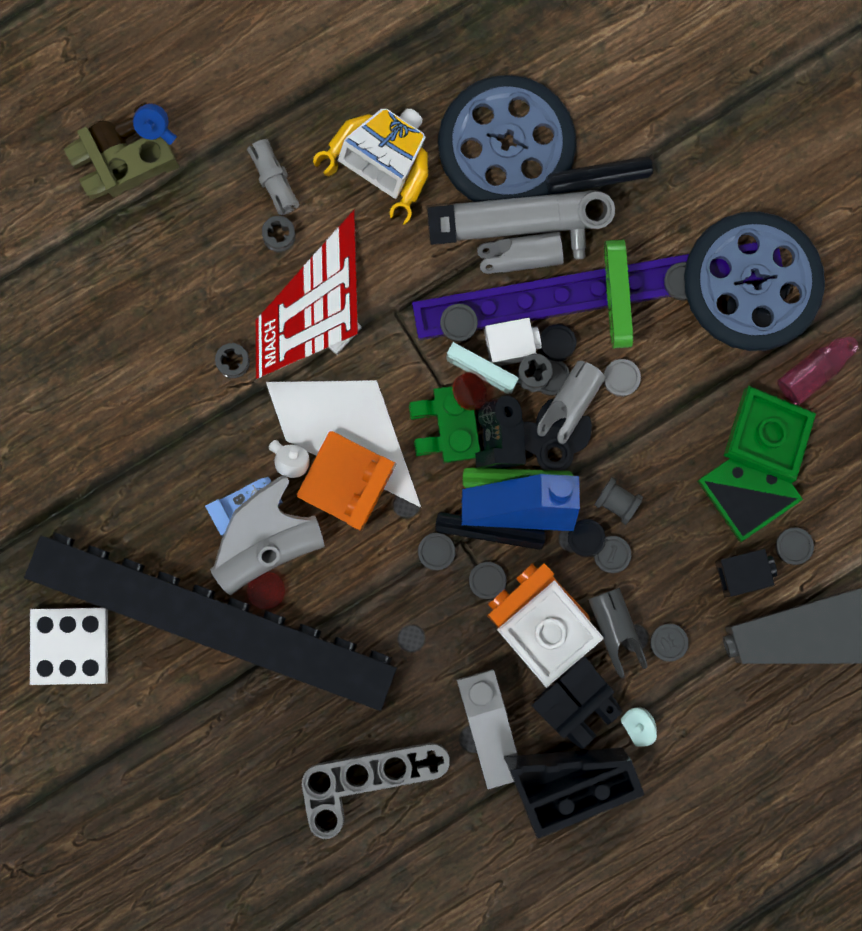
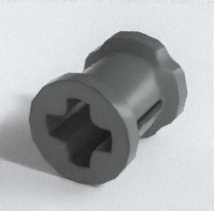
M540 354L526 356L521 361L517 373L519 385L533 393L543 390L552 376L553 370L550 361ZM533 365L535 370H543L540 381H536L534 377H526L529 366Z
M611 477L594 503V506L597 508L603 506L619 516L621 523L626 525L642 502L643 496L631 494L617 485V480Z

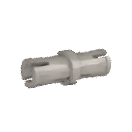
M268 139L254 142L252 144L253 147L249 146L247 151L259 172L260 177L258 180L263 188L266 187L278 215H285L294 211V208H298L300 204L287 180L288 173L285 167L280 166Z

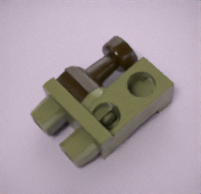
M145 102V103H143V104H141V105L135 107V108H134V112H136V110H137L138 108H140L141 106H143V105H145V104H147V103ZM133 117L116 124L102 120L89 128L86 126L77 131L80 138L64 148L71 165L75 169L92 161L96 171L79 179L86 195L90 199L110 193L115 198L123 194V191L130 190L165 171L169 173L180 168L170 146L161 137L154 140L141 138L129 145L127 144L126 139L137 133L133 126Z

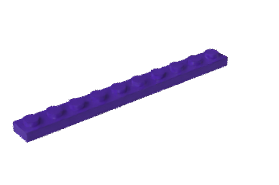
M757 242L738 245L739 250L744 254H753L757 250ZM777 248L774 250L773 260L778 266L783 267L780 250ZM689 254L629 264L628 277L631 304L671 297L664 287L665 275L674 264L687 263ZM717 258L710 262L709 268L713 276L717 278L728 276L730 269L725 260ZM605 269L412 302L418 341L445 336L440 327V319L445 309L454 304L467 305L475 312L478 320L476 331L485 329L487 325L530 318V321L608 308ZM751 272V276L742 283H734V285L753 283L766 279L756 277L755 272Z

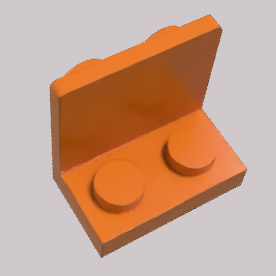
M330 431L297 493V497L346 522V524L363 531L397 464Z

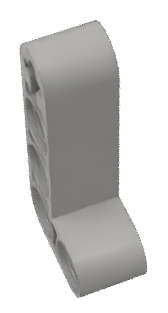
M429 742L312 765L305 772L302 779L304 801L311 831L315 836L322 839H330L340 832L345 818L342 803L343 796L442 777L449 768L450 759L447 750L438 743ZM430 750H434L435 755L438 757L443 756V761L438 763L437 770H430V766L425 764L417 766L419 774L411 775L412 762L408 754L416 753V761L426 759L427 752ZM392 757L402 759L406 765L405 773L398 778L388 776L384 769L385 762ZM354 764H360L368 771V780L361 785L351 783L347 777L348 768ZM322 771L329 776L331 784L328 790L318 792L311 787L310 777L314 772ZM322 810L333 811L337 817V825L332 829L321 828L316 820L317 813Z

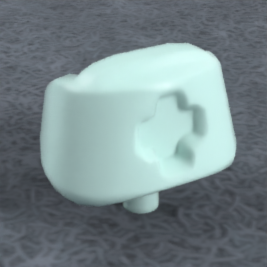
M635 707L623 715L621 723L636 747L649 746L656 741V722L648 710L642 707Z

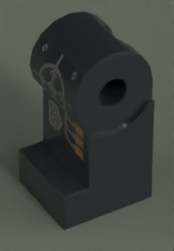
M507 395L484 402L478 411L479 423L483 428L484 451L475 453L476 468L508 469L526 464L524 423L521 406L518 401Z

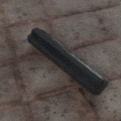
M645 156L553 172L546 177V185L550 194H560L649 178L653 174L654 168L651 158Z
M445 512L438 513L435 530L439 533L537 550L543 549L546 532L540 529L461 525V515Z

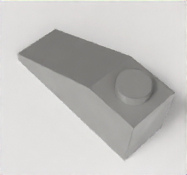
M491 669L456 679L487 789L512 783L513 779L504 756H517V751L494 670Z

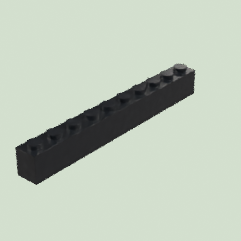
M56 532L53 533L52 538L40 535L25 573V579L379 711L382 710L397 670L396 666L390 665L392 657L371 650L369 656L355 652L357 644L339 637L335 638L334 643L320 639L322 632L304 624H300L299 629L296 630L284 625L285 617L266 610L263 617L249 612L250 604L231 597L226 604L213 599L215 591L194 584L191 591L178 586L180 578L159 571L157 577L143 573L145 569L143 564L124 558L122 564L108 560L110 552L91 545L88 546L87 551L73 547L75 539Z

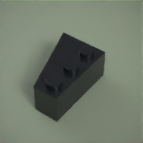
M622 747L504 756L537 839L645 795L632 760Z

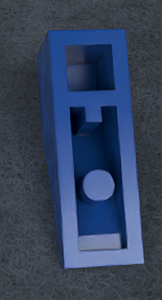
M538 474L462 489L461 525L574 531L580 510L579 476Z

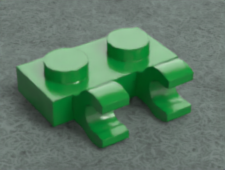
M470 384L433 389L434 400L410 402V419L416 420L436 416L439 437L415 439L416 456L442 453L443 464L476 459L475 453L480 452Z

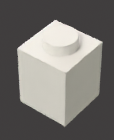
M530 318L485 326L484 335L489 360L497 366L520 363L526 356L537 354L536 349L542 348L538 327L531 328Z

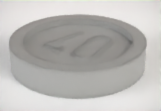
M618 359L611 362L604 371V385L615 396L624 397L632 394L638 388L641 381L638 367L627 359Z

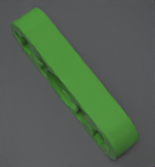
M624 239L608 240L604 242V263L611 345L613 349L629 348L633 345V327L626 244Z

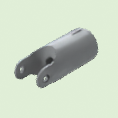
M559 231L487 242L477 248L478 256L486 258L480 263L481 271L486 274L563 264V249ZM485 248L489 249L487 252L483 251Z
M577 361L539 422L537 428L539 436H545L553 423L561 418H566L558 433V442L560 444L567 442L605 380V375L602 371L590 363Z

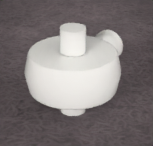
M278 440L270 443L269 450L276 454L274 459L275 467L281 475L297 478L306 473L310 465L308 452L298 445L283 446Z

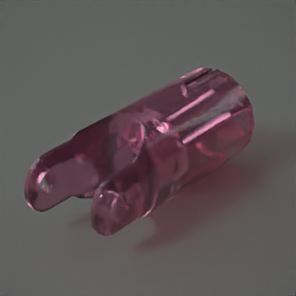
M853 337L837 338L827 347L811 352L777 380V384L783 394L793 404L799 406L838 374L845 365L846 360L858 350L857 340Z

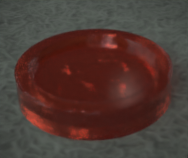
M467 372L455 379L453 394L461 407L466 410H475L484 405L487 391L480 377L474 373Z
M266 572L249 582L247 594L251 603L256 607L272 609L282 602L285 596V585L278 575Z

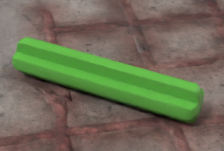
M465 468L463 470L462 484L463 487L470 488L538 474L573 476L571 471Z

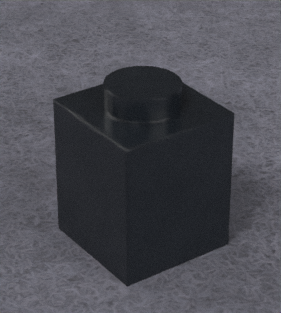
M765 549L715 561L724 597H732L775 586L773 578L777 577L776 564L772 555L767 556Z

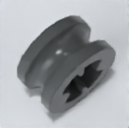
M273 216L264 223L262 237L266 247L274 252H284L293 246L295 228L288 218ZM281 226L282 231H289V235H284V241L277 242L275 237H268L269 232L274 233L273 227Z
M228 343L218 349L215 355V363L218 370L224 376L239 378L248 371L250 358L247 351L241 345ZM232 351L235 352L237 357H243L242 364L237 363L239 368L236 370H231L227 364H223V358L228 359L229 357L226 354Z

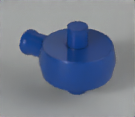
M145 104L136 110L133 117V126L141 137L149 140L161 137L168 145H171L177 138V135L168 129V115L162 107L156 104Z

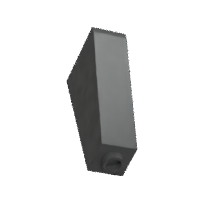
M862 588L851 589L725 627L727 635L723 636L726 653L729 658L734 657L735 662L739 664H862Z

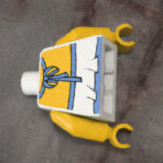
M408 108L404 110L400 117L388 109H380L374 115L366 114L349 119L329 142L330 149L315 154L313 163L318 167L324 159L329 158L331 162L329 167L325 169L324 175L331 176L336 173L339 161L394 199H397L400 194L402 199L391 207L390 218L392 220L394 211L397 208L403 207L408 211V216L403 225H406L412 217L410 209L412 201L417 202L428 178V153L422 148L426 137L423 132L418 130L422 124V118L415 110Z

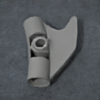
M286 475L280 476L257 491L232 514L222 537L215 564L210 568L215 580L229 595L234 594L240 588L273 568L325 547L315 515L300 517L286 514L278 508L279 501L289 484Z

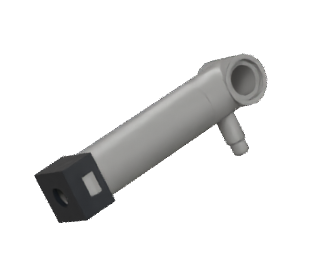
M598 190L456 204L426 205L431 245L455 243L461 240L570 230L571 249L573 250L575 260L585 258V229L606 227L611 223L615 215L613 200L607 194ZM593 199H599L604 207L602 215L597 219H589L585 212L587 203Z

